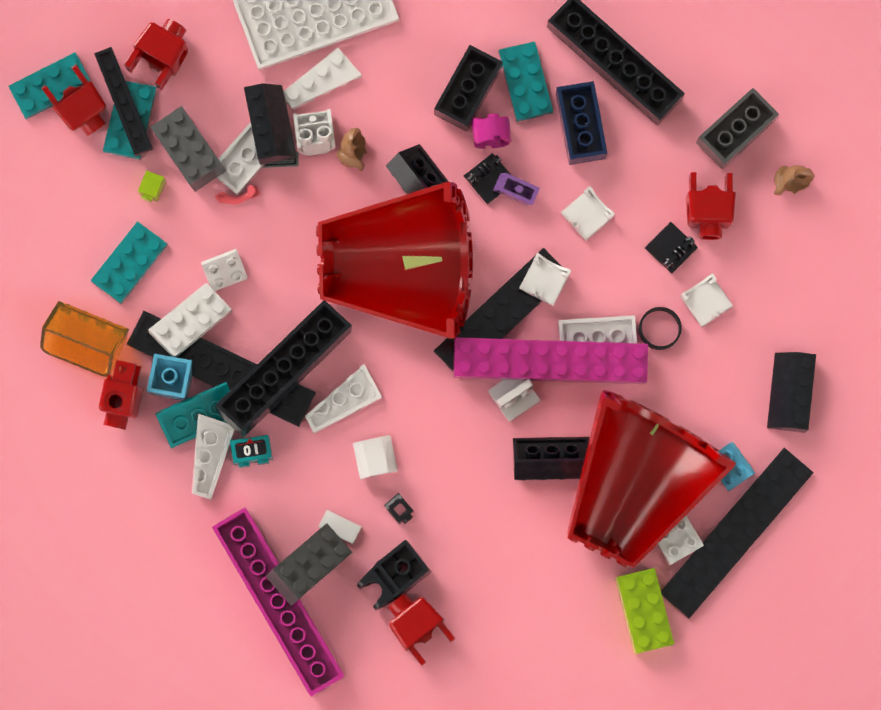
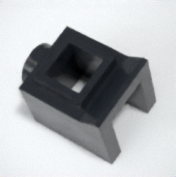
M399 493L384 505V508L398 524L402 522L406 524L413 518L411 514L414 513V510ZM401 503L406 511L399 516L394 508Z

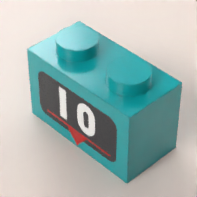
M269 435L230 441L233 464L235 466L238 465V468L250 467V463L256 462L258 465L269 464V460H273Z

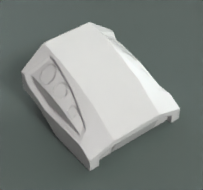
M331 109L299 115L297 113L293 114L299 153L307 156L326 154L336 147Z
M390 435L353 443L360 480L372 476L376 477V475L398 472Z

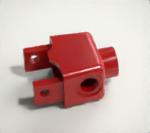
M167 19L163 27L154 22L149 23L133 44L134 51L125 63L126 70L132 73L140 59L144 58L148 61L151 70L156 73L162 71L155 82L156 87L162 91L172 75L176 76L188 54V47L185 40L182 39L187 30L172 19Z
M75 64L71 68L83 85L79 87L69 86L63 91V97L60 101L56 100L46 85L42 87V90L52 102V109L70 130L75 131L81 127L86 135L89 136L106 124L100 115L106 109V104L92 81H87Z
M697 172L690 173L689 191L686 195L687 224L690 228H699V239L719 240L722 238V229L730 228L733 223L736 192H733V173H727L725 176V191L719 189L717 185H708L706 189L697 191Z
M116 360L113 377L108 374L107 378L104 379L99 401V410L106 413L103 425L126 430L128 418L134 419L138 416L144 392L143 388L137 386L141 366ZM121 397L122 405L116 408L115 401Z
M404 593L388 606V609L395 616L389 622L390 629L405 651L409 650L421 666L426 661L413 645L417 643L426 644L432 639L433 630L437 626L450 643L455 640V637L443 623L444 618L424 597H419L413 602L407 593Z

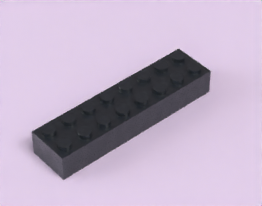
M567 0L548 20L547 28L657 126L683 100L685 93L582 1Z
M323 300L215 405L216 412L244 438L351 333L352 325L328 302Z

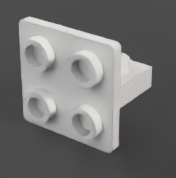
M237 249L201 262L209 285L214 291L248 278Z
M529 379L526 381L502 380L488 390V393L509 422L540 402V398L533 390V384Z

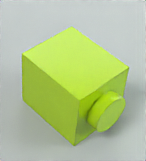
M146 170L138 189L141 199L147 202H152V200L158 202L166 183L165 178Z

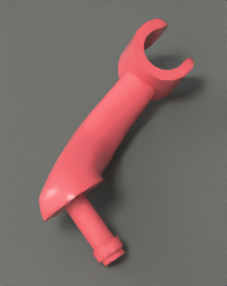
M250 185L246 188L247 192L240 196H232L220 192L218 195H215V198L219 203L237 205L249 198L257 197L259 189L257 186Z

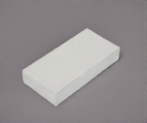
M326 510L318 526L322 528L328 523L341 539L351 544H354L362 528L329 510Z

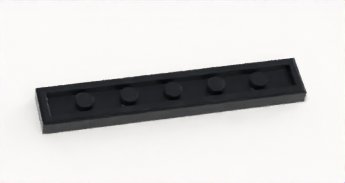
M112 46L94 53L135 157L153 150Z

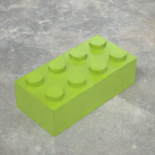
M655 568L616 577L615 581L634 655L674 645Z

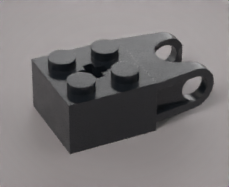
M404 540L375 563L370 571L358 582L357 587L362 589L374 583L380 585L382 594L373 606L376 611L395 601L404 593H407L431 574L432 571L407 540ZM402 564H408L406 572H400Z

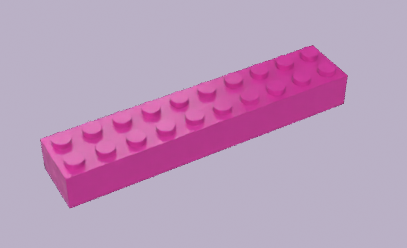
M458 337L454 339L453 378L521 381L529 379L530 381L614 384L647 383L648 344Z
M244 507L212 526L216 536L310 697L315 696L345 678L301 600L299 599L291 606L267 579L266 575L279 563L247 508Z

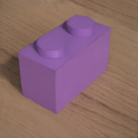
M500 173L493 191L529 206L533 205L540 188L508 173Z

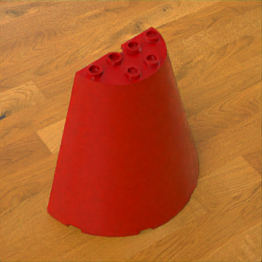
M454 182L441 183L318 222L316 226V236L318 237L316 253L321 258V264L317 265V274L319 275L317 291L320 294V299L446 338H456L460 334L459 326H464L472 290L468 289V286H470L468 278H473L472 232H467V229H469L467 221H470L466 200L461 189H457V184ZM402 256L442 257V261L405 270Z
M603 390L596 409L567 530V538L574 543H578V541L583 543V546L590 551L595 549L601 551L600 555L607 559L611 557L616 559V562L623 567L628 565L634 568L734 468L736 463L727 455L718 452L717 448L682 426L673 424L661 414L633 400H627L622 395ZM656 424H658L659 427L657 428L656 432L654 433V435H651L650 432L653 431Z

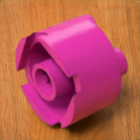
M498 113L489 114L488 118L472 119L475 148L486 149L485 146H491L492 149L508 146L512 142L509 117H499Z

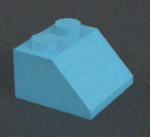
M154 354L146 391L150 395L181 401L188 399L192 379V360Z

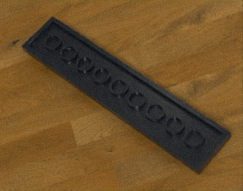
M143 311L127 342V346L152 358L154 354L171 356L149 333V329L160 321L161 318ZM199 338L176 357L192 360V377L213 387L227 382L230 390L257 365L203 338ZM298 384L269 413L300 427L316 392Z
M784 447L702 542L704 546L697 549L661 590L662 596L689 619L814 472Z

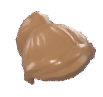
M358 127L350 129L344 135L341 148L337 151V158L341 164L363 171L365 164L362 162L364 154H367L365 149L366 140Z
M800 165L779 167L774 176L776 186L774 194L782 195L784 191L796 194L798 191L805 190L815 177L813 171Z

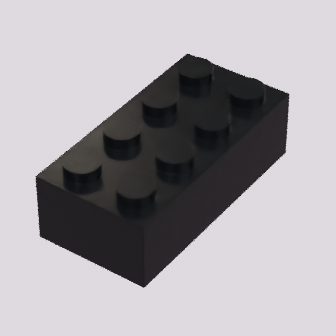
M469 45L434 108V115L467 132L472 124V119L476 117L502 70L503 61Z

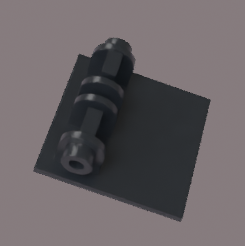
M493 153L464 175V178L487 205L500 195V193L493 191L500 173L510 174L500 162L499 156H495Z
M670 222L645 249L673 274L698 247L694 244L695 240L692 237H687Z

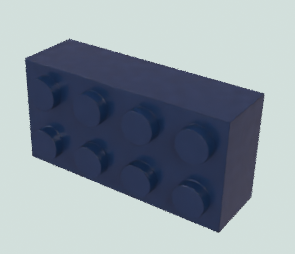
M594 81L557 87L555 94L568 164L574 165L606 159L608 153Z

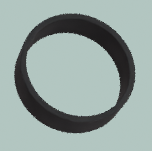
M655 307L648 310L639 323L641 340L644 344H648V347L655 350H665L672 347L679 339L682 331L680 318L673 310L666 307ZM655 311H664L672 315L678 324L677 338L665 346H657L650 343L642 332V322L648 314Z

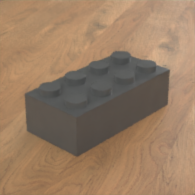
M752 88L698 137L696 144L721 169H724L777 120L779 113Z
M182 106L151 126V129L194 192L226 172Z
M326 523L270 571L266 577L292 606L353 552Z

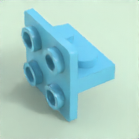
M730 442L718 451L727 455L736 463L734 468L721 480L728 491H731L755 474L751 465L734 442Z

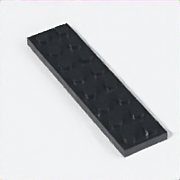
M545 248L538 252L547 260L561 266ZM535 256L465 321L464 326H459L460 334L457 336L458 338L503 339L542 302V300L519 289ZM446 338L433 352L453 372L454 339Z

